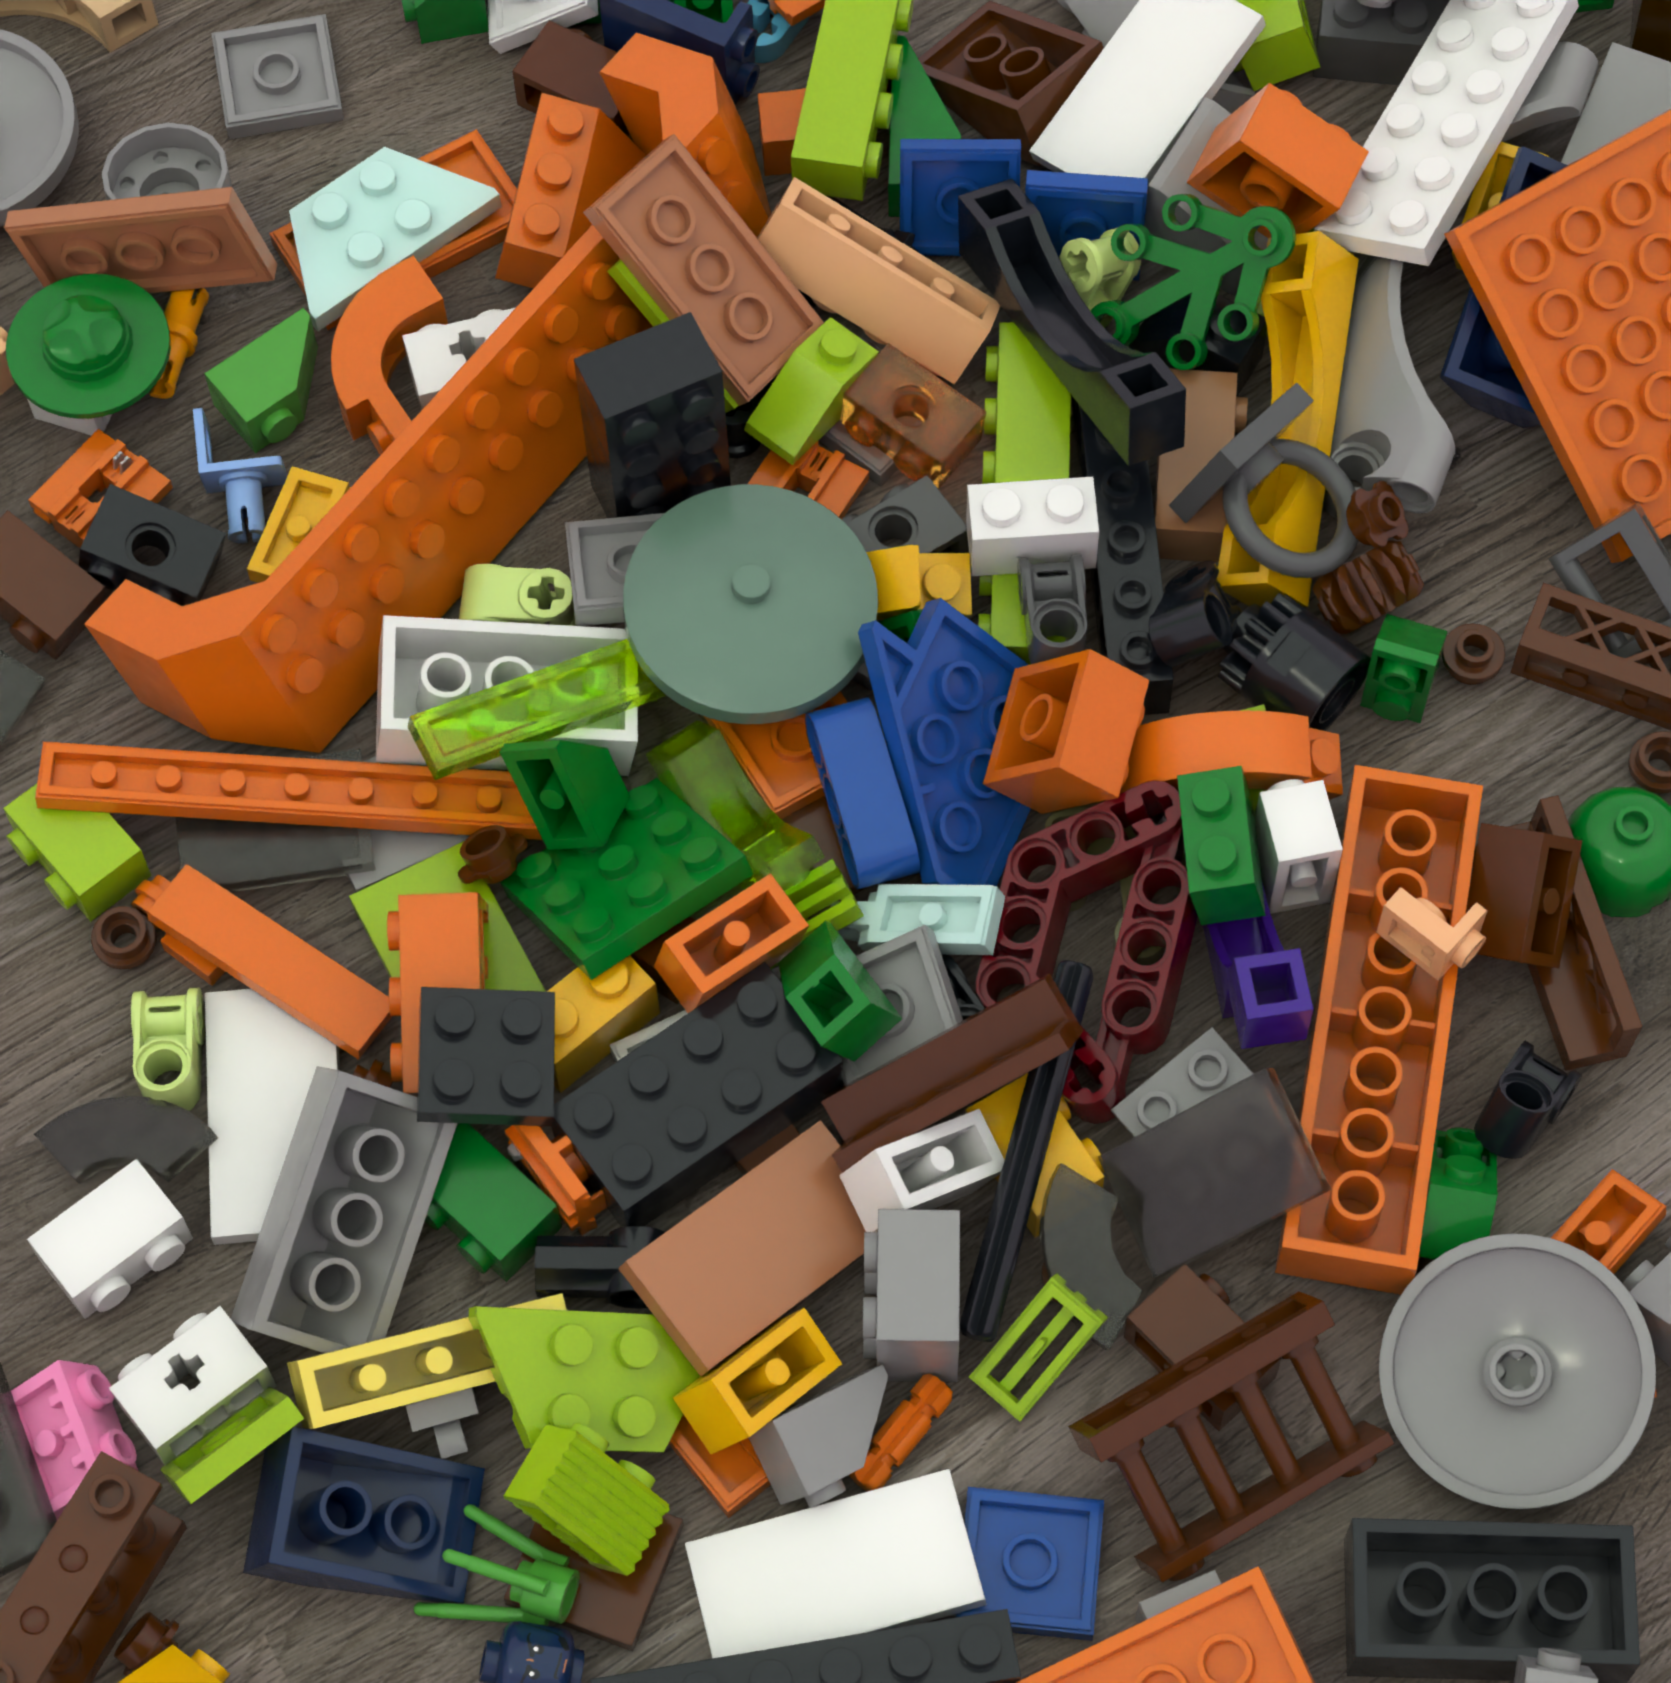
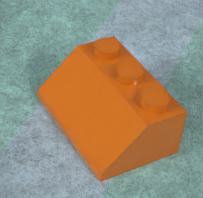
M545 93L541 94L495 276L496 279L534 288L592 225L583 212L647 156L600 108Z

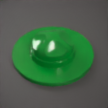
M107 274L75 275L46 286L21 307L8 332L6 359L18 389L29 401L39 408L67 418H98L130 407L142 399L156 385L169 360L171 349L170 330L158 302L137 284L127 279Z

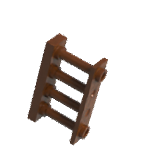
M1298 1291L1068 1426L1082 1452L1101 1463L1105 1460L1117 1463L1157 1542L1134 1557L1142 1570L1163 1583L1166 1580L1178 1581L1193 1575L1205 1564L1204 1557L1338 1477H1352L1363 1473L1377 1462L1378 1458L1376 1455L1394 1444L1389 1432L1364 1420L1353 1425L1315 1348L1319 1342L1317 1335L1335 1325L1324 1301ZM1280 1357L1291 1360L1330 1438L1329 1441L1297 1460L1257 1382L1261 1377L1260 1369ZM1222 1391L1233 1393L1273 1473L1240 1494L1199 1416L1203 1411L1202 1403ZM1165 1425L1169 1428L1175 1427L1215 1509L1183 1528H1180L1141 1451L1145 1444L1143 1438Z
M102 1451L99 1453L0 1610V1683H92L187 1529L183 1520L153 1504L163 1488L161 1483Z

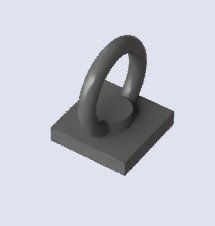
M1295 383L1225 445L1169 504L1171 509L1187 523L1223 491V508L1226 520L1238 543L1253 559L1266 568L1290 577L1313 578L1336 570L1350 558L1359 542L1351 532L1346 517V510L1351 501V495L1356 490L1343 469L1332 458L1313 446L1295 440L1278 439L1314 401L1298 383ZM1280 464L1293 465L1313 475L1326 488L1334 502L1337 513L1335 535L1328 545L1318 551L1299 553L1280 547L1259 529L1251 515L1248 494L1260 485Z

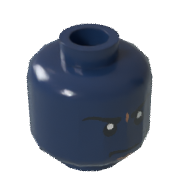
M512 1621L503 1629L499 1642L486 1640L481 1659L479 1682L581 1683L584 1650L575 1649L573 1636L565 1629Z

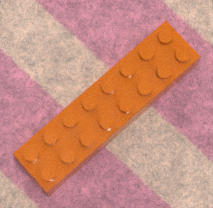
M1360 765L1354 766L1345 808L1341 835L1343 851L1331 900L1298 1117L1299 1125L1297 1126L1275 1273L1399 1295L1403 1293L1404 1289L1415 1277L1459 966L1454 963L1439 980H1436L1377 934L1376 931L1384 905L1400 887L1414 898L1420 897L1432 902L1440 909L1447 923L1452 927L1466 914L1483 785Z

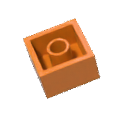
M1268 83L1215 127L1186 183L1237 216L1242 217L1249 210L1260 206L1278 208L1291 219L1296 234L1307 233L1340 209L1369 151L1353 141L1349 133L1343 128L1327 123L1304 107L1295 95ZM1260 226L1257 229L1265 237H1271L1270 231L1265 226Z
M1092 649L1015 668L983 785L1041 814L1119 798L1120 790L1124 786L1129 774L1128 760L1135 733L1144 717L1145 708L1143 703L1149 680Z

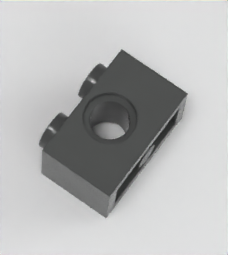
M928 475L911 485L904 483L894 487L885 494L879 504L861 515L851 514L841 519L855 533L866 552L894 548L885 546L881 542L896 538L906 542L902 546L918 545L919 553H969L966 524Z

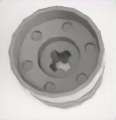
M168 122L146 126L122 138L108 153L102 170L107 200L232 187L223 148L212 135L192 125Z

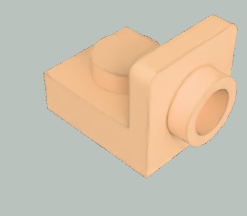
M1400 887L1384 905L1376 933L1436 980H1439L1454 963L1462 969L1479 952L1486 940V937L1480 931L1487 910L1480 904L1475 903L1461 920L1452 927L1447 923L1440 909L1432 902L1420 897L1414 898Z

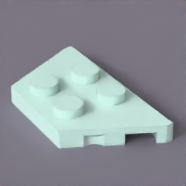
M383 147L290 209L289 213L313 327L320 331L341 317L356 294L380 273L413 255L420 263L502 207L500 194L493 187Z

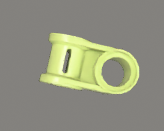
M1117 228L1105 231L1099 239L1093 241L1082 237L1070 240L1063 246L1059 256L1065 272L1090 311L1101 302L1121 300L1141 266V260L1124 261L1113 253L1111 237ZM1128 232L1124 238V246L1128 252L1134 254L1138 250L1139 245L1134 236ZM1106 314L1101 320V325L1106 328L1113 320V317Z
M476 564L470 566L465 570L459 619L532 624L550 622V625L576 626L571 581L566 574L552 568H514L496 564ZM549 583L553 584L555 591H550Z
M199 987L189 988L186 995L148 997L145 991H134L131 999V1025L133 1034L132 1067L136 1082L145 1103L152 1112L159 1116L170 1118L184 1115L197 1104L202 1090L201 1069L202 1045L205 1039V1011L201 989ZM164 1072H181L178 1078L169 1084H154L157 1077Z

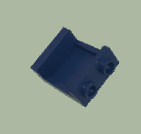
M599 0L605 47L618 52L635 33H640L713 57L734 105H736L741 96L747 98L755 88L760 67L755 64V46L758 39V31L753 29L752 5L740 1L728 21L720 23L668 0Z

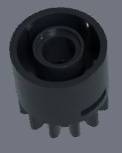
M1278 593L1271 604L1266 601L1262 607L1256 603L1250 605L1236 619L1238 625L1233 633L1232 642L1222 647L1228 655L1219 665L1223 669L1219 673L1218 678L1254 706L1264 704L1266 711L1308 716L1309 728L1326 731L1343 713L1359 691L1367 677L1371 657L1288 595Z

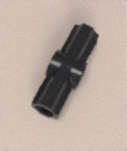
M625 1226L610 1231L608 1236H537L535 1247L536 1296L546 1297L563 1293V1297L606 1298L609 1303L624 1308H648L618 1268L665 1232L647 1226Z

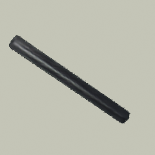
M1063 960L1058 964L1054 981L1081 1026L1094 978L1092 968L1080 962ZM1076 1042L1070 1050L1028 1073L959 1324L962 1335L981 1342H993L997 1336Z

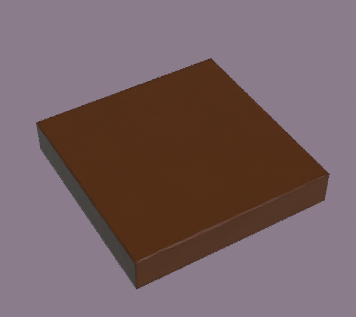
M668 1513L662 1516L663 1523L655 1528L656 1535L649 1539V1547L642 1551V1559L635 1563V1571L628 1576L596 1568L589 1564L586 1559L580 1557L578 1553L571 1550L560 1539L551 1535V1532L542 1528L541 1524L535 1522L529 1538L550 1551L569 1556L568 1567L576 1569L580 1573L575 1601L568 1617L560 1625L633 1652L684 1526L683 1519ZM522 1553L515 1570H517L519 1564L523 1560L534 1563L535 1560L527 1556L526 1554ZM509 1585L504 1596L505 1604L520 1608V1603L510 1600L511 1585Z

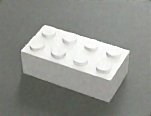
M383 615L378 650L376 763L508 770L500 754L504 743L565 740L608 748L620 776H629L638 743L637 660L630 647L625 629Z

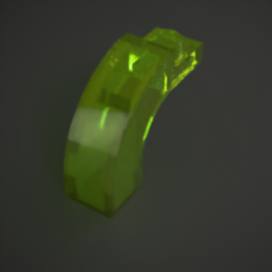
M696 720L645 754L660 781L746 856L754 875L738 884L742 889H747L770 873L783 890L790 889L804 881L810 874L809 869L825 858L813 835L784 822L762 800L743 773L719 729Z

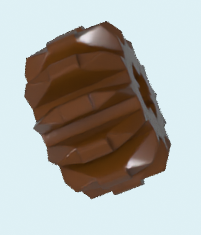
M1389 540L1385 546L1374 548L1318 578L1312 590L1319 602L1317 606L1325 621L1329 620L1336 632L1348 634L1417 597L1421 593L1424 583L1418 573L1420 569L1412 554L1408 555L1401 541Z

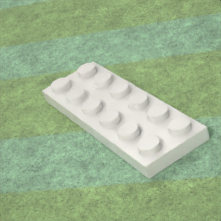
M1450 0L1366 140L1363 148L1368 150L1369 153L1342 206L1338 211L1317 225L1314 231H1321L1350 252L1429 266L1445 239L1444 233L1451 229L1579 7L1578 0Z

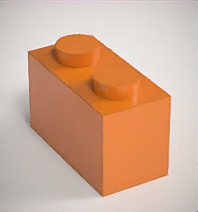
M770 873L665 940L654 968L685 1011L690 1013L762 963L766 962L769 967H772L781 961L800 944L809 925Z

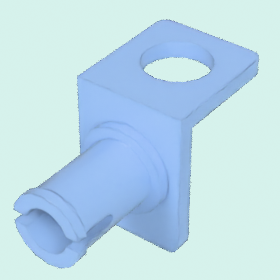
M203 408L193 409L198 472L207 493L225 492L229 527L228 539L235 543H247L245 519L248 518L249 532H252L253 542H258L265 528L262 488L284 485L287 472L282 457L269 456L213 463L210 426Z

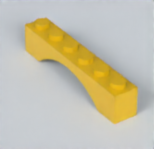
M1321 231L1296 234L1295 246L1289 258L1281 265L1269 268L1260 300L1267 326L1271 356V405L1295 383H1298L1314 400L1278 439H1290L1308 444L1330 457L1359 259ZM1271 237L1268 238L1267 247L1271 243ZM1280 464L1260 485L1248 494L1251 515L1259 529L1280 547L1299 553L1316 551L1325 487L1307 471L1293 465ZM1227 523L1223 531L1218 564L1219 574L1217 576L1223 591L1248 606L1256 603L1262 607L1266 601L1271 604L1276 595L1282 593L1283 595H1288L1302 607H1308L1312 578L1290 577L1266 568L1242 548Z

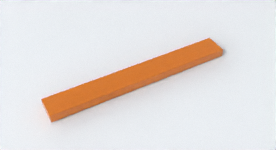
M43 741L35 795L37 808L455 835H472L484 827L499 825L505 828L509 837L521 834L526 839L543 840L509 771Z

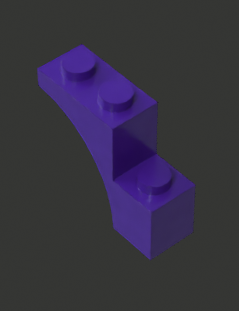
M1263 881L1262 888L1266 916L1203 925L1222 1019L1234 1017L1241 1049L1306 1040L1314 1010L1300 948L1284 950L1272 920Z

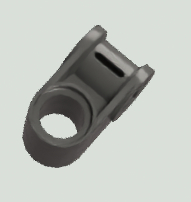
M1071 555L1067 562L1031 564L1028 558L1018 559L1019 602L1021 614L1024 615L1030 663L1034 664L1084 651L1086 647L1087 615L1086 584L1082 555ZM1056 635L1063 636L1069 640L1058 643L1046 638Z

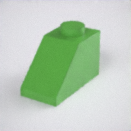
M304 308L204 373L213 405L255 453L270 443H278L286 439L295 430L296 426L305 420L318 345L311 317Z

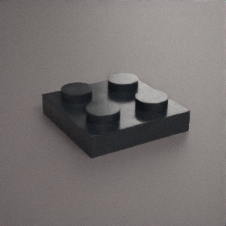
M421 987L417 1122L552 1126L554 1119L555 992Z

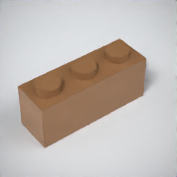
M1169 368L1186 388L1184 447L1157 456L1154 516L1159 559L1200 562L1212 560L1215 563H1219L1223 531L1228 523L1223 508V491L1187 523L1171 509L1169 504L1209 461L1234 438L1235 433H1240L1246 428L1248 397H1236L1238 373Z

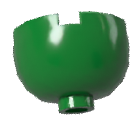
M1611 787L1590 795L1570 815L1568 823L1574 839L1582 840L1580 856L1602 914L1610 917H1640L1648 914L1652 907L1662 904L1666 899L1667 901L1671 899V806L1659 795L1638 787Z

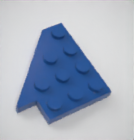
M942 598L925 603L907 643L876 620L862 624L858 635L888 752L917 845L920 860L919 873L922 884L997 886L1006 866L1009 853L1015 846L1031 808L983 785L1014 669L1029 664Z

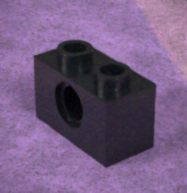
M110 484L80 547L79 567L87 571L89 575L107 589L116 590L127 579L174 603L185 606L201 601L222 554L226 533ZM143 546H153L160 549L166 559L158 565L147 566L137 561L133 552Z

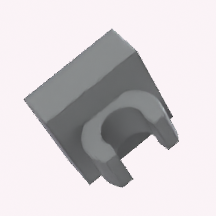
M473 1387L405 1405L412 1432L433 1426L441 1459L468 1452L460 1419L479 1413Z

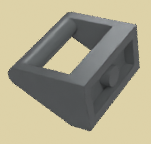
M1639 503L1614 516L1549 558V561L1569 592L1605 604L1577 557L1620 532L1669 612L1668 615L1657 621V623L1671 627V555ZM1621 631L1601 637L1611 654L1623 658L1630 657L1641 650L1635 637L1627 640Z

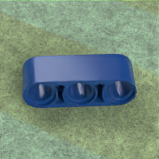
M866 697L805 713V725L810 748L845 865L855 889L919 873L920 860L917 845L880 722L870 698Z

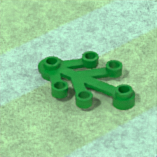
M1191 194L1171 196L1166 200L1162 208V218L1168 228L1178 232L1199 228L1229 239L1232 242L1209 253L1152 235L1141 224H1124L1119 226L1111 237L1112 251L1119 259L1124 261L1146 259L1181 271L1127 302L1121 300L1101 302L1091 309V313L1100 324L1106 314L1112 316L1116 322V331L1112 336L1125 346H1129L1136 339L1141 322L1191 294L1181 332L1169 340L1166 347V356L1169 363L1176 369L1188 370L1199 367L1207 357L1208 348L1205 339L1223 276L1243 265L1235 302L1226 306L1220 312L1217 321L1218 329L1222 336L1230 341L1246 340L1257 332L1259 328L1257 309L1269 268L1284 263L1291 255L1295 246L1296 233L1294 225L1288 215L1282 210L1271 206H1260L1249 210L1241 217L1202 205L1201 201ZM1181 201L1186 202L1191 209V217L1186 224L1178 222L1175 216V208ZM1260 226H1265L1271 233V243L1264 250L1259 248L1254 240L1255 232ZM1129 231L1135 232L1140 240L1139 248L1134 254L1128 252L1124 246V238ZM1237 310L1242 312L1247 319L1246 329L1241 334L1235 332L1230 324V318ZM1184 340L1190 341L1195 348L1194 358L1190 362H1185L1179 355V346Z

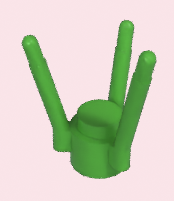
M466 1505L463 1511L466 1517L535 1561L532 1563L523 1560L517 1570L453 1549H446L443 1552V1560L465 1568L468 1571L511 1585L510 1600L520 1603V1608L418 1602L414 1605V1613L418 1616L503 1623L522 1621L548 1626L550 1620L562 1624L571 1611L580 1580L579 1571L568 1567L570 1557L544 1548L475 1505Z

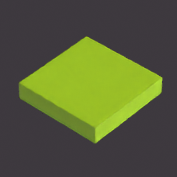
M268 1387L163 1466L160 1471L174 1490L192 1504L302 1421L304 1417L287 1395L272 1387Z

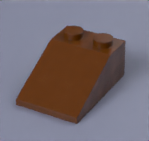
M989 0L920 56L918 60L942 102L986 139H1021V159L1040 167L1042 164L1033 160L1029 150L1104 47L1100 40Z

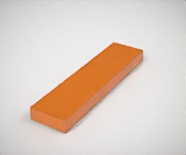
M188 864L182 868L147 911L148 921L358 1060L393 1017L390 1015L389 997Z

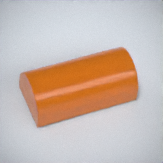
M1612 1169L1551 1238L1584 1251L1615 1274L1665 1218L1666 1205Z

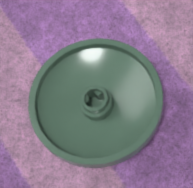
M740 484L711 489L694 495L668 510L648 529L635 548L629 561L623 588V617L627 638L637 662L649 679L664 694L681 706L711 719L737 724H766L795 718L823 705L837 695L851 681L865 660L858 631L862 624L877 619L878 589L871 561L863 545L847 524L831 510L807 496L779 487L758 484Z

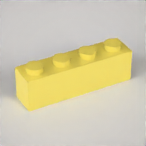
M563 1293L503 1307L567 1310ZM468 1317L287 1363L297 1407L304 1417L301 1421L302 1428L315 1429L495 1382L490 1369L495 1366L479 1329L473 1330Z

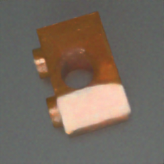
M888 343L844 393L840 422L844 424L847 432L858 443L866 447L875 446L892 458L896 467L906 477L913 481H918L928 475L935 486L940 489L981 441L986 411ZM903 416H911L920 420L922 424L906 426L896 419Z

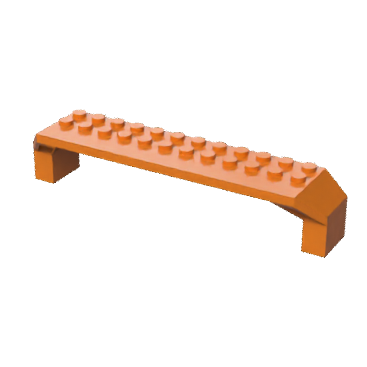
M635 33L599 72L634 143L648 155L664 139L675 134L753 234L758 237L772 213L753 143L713 57ZM593 224L265 581L185 606L174 603L127 579L123 581L84 625L141 703L214 740L321 753L377 690L378 650L383 615L442 618L462 595L465 570L476 564H490L587 456L574 359L653 327L607 272L620 258Z

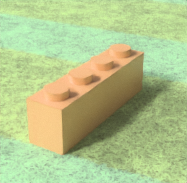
M796 177L791 181L757 237L796 288L810 296L819 308L829 313L841 315L862 328L865 334L873 341L892 346L913 359L917 366L926 373L933 376H941L954 385L990 333L1001 307L994 298Z

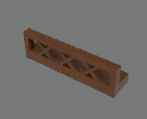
M1543 582L1520 640L1510 673L1671 730V675L1661 659L1671 655V627ZM1548 606L1573 614L1582 630L1564 637L1541 629L1540 626ZM1616 631L1633 635L1642 652L1627 658L1611 654L1601 637Z
M1558 795L1540 799L1531 821L1507 826L1574 839ZM1580 856L1560 968L1527 964L1565 1071L1627 1057L1643 1027Z
M1050 973L826 1095L821 1103L844 1140L840 1147L832 1154L841 1172L846 1171L873 1150L924 1129L1070 1050L1082 1034L1083 1029Z

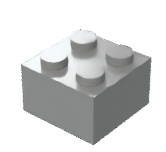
M878 1209V1232H864V1294H877V1297H863V1359H876L877 1366L883 1364L889 1376L888 1381L918 1382L924 1374L930 1373L943 1382H957L960 1305V1210Z

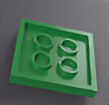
M657 777L647 784L635 787L628 792L630 798L603 847L555 850L545 848L539 853H534L524 858L508 878L500 881L507 897L591 980L754 875L746 856Z

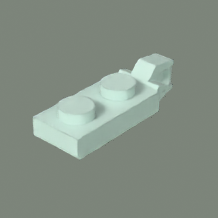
M879 884L876 892L869 893L868 901H857L864 916L837 932L843 939L857 941L858 946L862 950L868 951L926 925L934 930L941 954L993 955L1006 896L997 886ZM836 901L832 903L831 907L840 903L841 901Z

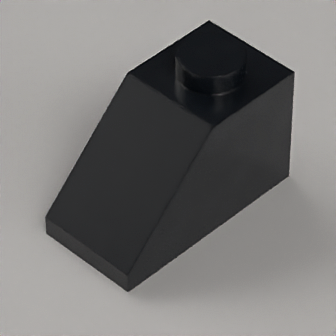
M1218 294L1205 339L1208 348L1207 357L1202 365L1188 370L1238 373L1237 397L1263 357L1267 326L1265 317L1258 314L1259 328L1251 338L1241 341L1226 339L1218 329V316L1226 306L1234 304V302ZM1191 295L1143 321L1139 327L1136 339L1129 345V348L1142 353L1156 352L1169 368L1176 369L1167 359L1166 347L1169 340L1181 332ZM1237 310L1232 314L1230 318L1231 328L1239 334L1246 329L1247 319L1242 312ZM1184 340L1179 346V355L1185 362L1192 361L1195 355V348L1188 340Z

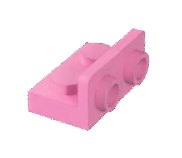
M57 1360L0 1397V1408L41 1520H58L101 1451L138 1471L135 1463L137 1458L136 1449L131 1439L122 1429L113 1405L114 1396L109 1389L111 1384L95 1365Z

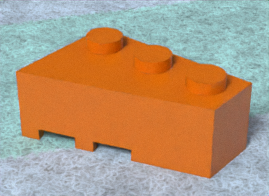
M478 892L398 895L399 911L388 912L387 938L389 951L400 952V977L389 978V1009L391 1016H401L402 1042L391 1043L390 1069L392 1082H403L404 1093L413 1096L418 1095L421 987L485 989V979H488V956L484 957L483 923H488V903Z

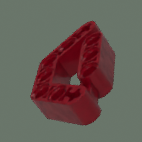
M1153 780L1142 783L1120 793L1119 798L1105 800L1025 837L1015 844L1009 853L1000 886V891L1006 897L993 955H982L976 977V993L985 1008L996 1003L998 994L1008 985L1021 984L1027 986L1049 973L1053 977L1071 903L1135 874L1102 999V1019L1095 1041L1081 1026L1083 1032L1076 1041L1062 1093L1069 1109L1081 1120L1093 1124L1105 1123L1116 1117L1111 1112V1109L1126 1097L1125 1085L1133 1054H1148L1157 1050L1165 1042L1170 1031L1198 917L1189 894L1187 869L1181 864L1184 852V838L1179 792L1174 786L1163 781ZM1163 813L1167 820L1162 824L1155 825L1151 818ZM1131 825L1136 837L1129 840L1124 828ZM1100 838L1114 839L1113 845L1105 853L1100 855H1089L1086 853L1090 844ZM1042 865L1055 866V871L1045 881L1038 883L1028 881L1029 875L1037 867ZM1175 886L1181 889L1178 897L1170 903L1155 904L1151 902L1154 894L1161 888ZM1027 924H1037L1040 926L1037 935L1032 940L1024 943L1012 941L1015 932L1020 927ZM1160 946L1166 949L1164 956L1157 963L1152 965L1136 963L1139 954L1146 948ZM1135 1007L1151 1009L1148 1019L1142 1024L1135 1027L1121 1025L1124 1014ZM1080 1064L1093 1082L1098 1085L1102 1084V1087L1095 1093H1092L1086 1087L1082 1088L1073 1071Z

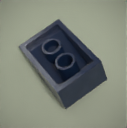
M294 1426L265 1448L243 1573L315 1588L438 1603L464 1604L469 1571L445 1562L442 1554L446 1549H453L468 1555L472 1554L476 1522L466 1517L463 1511L468 1504L479 1508L485 1468Z

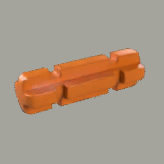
M930 1373L924 1374L911 1389V1400H903L871 1439V1449L868 1450L864 1467L849 1475L863 1490L868 1492L882 1488L892 1476L891 1467L899 1468L932 1427L930 1425L932 1416L939 1418L952 1402L953 1391L938 1377Z

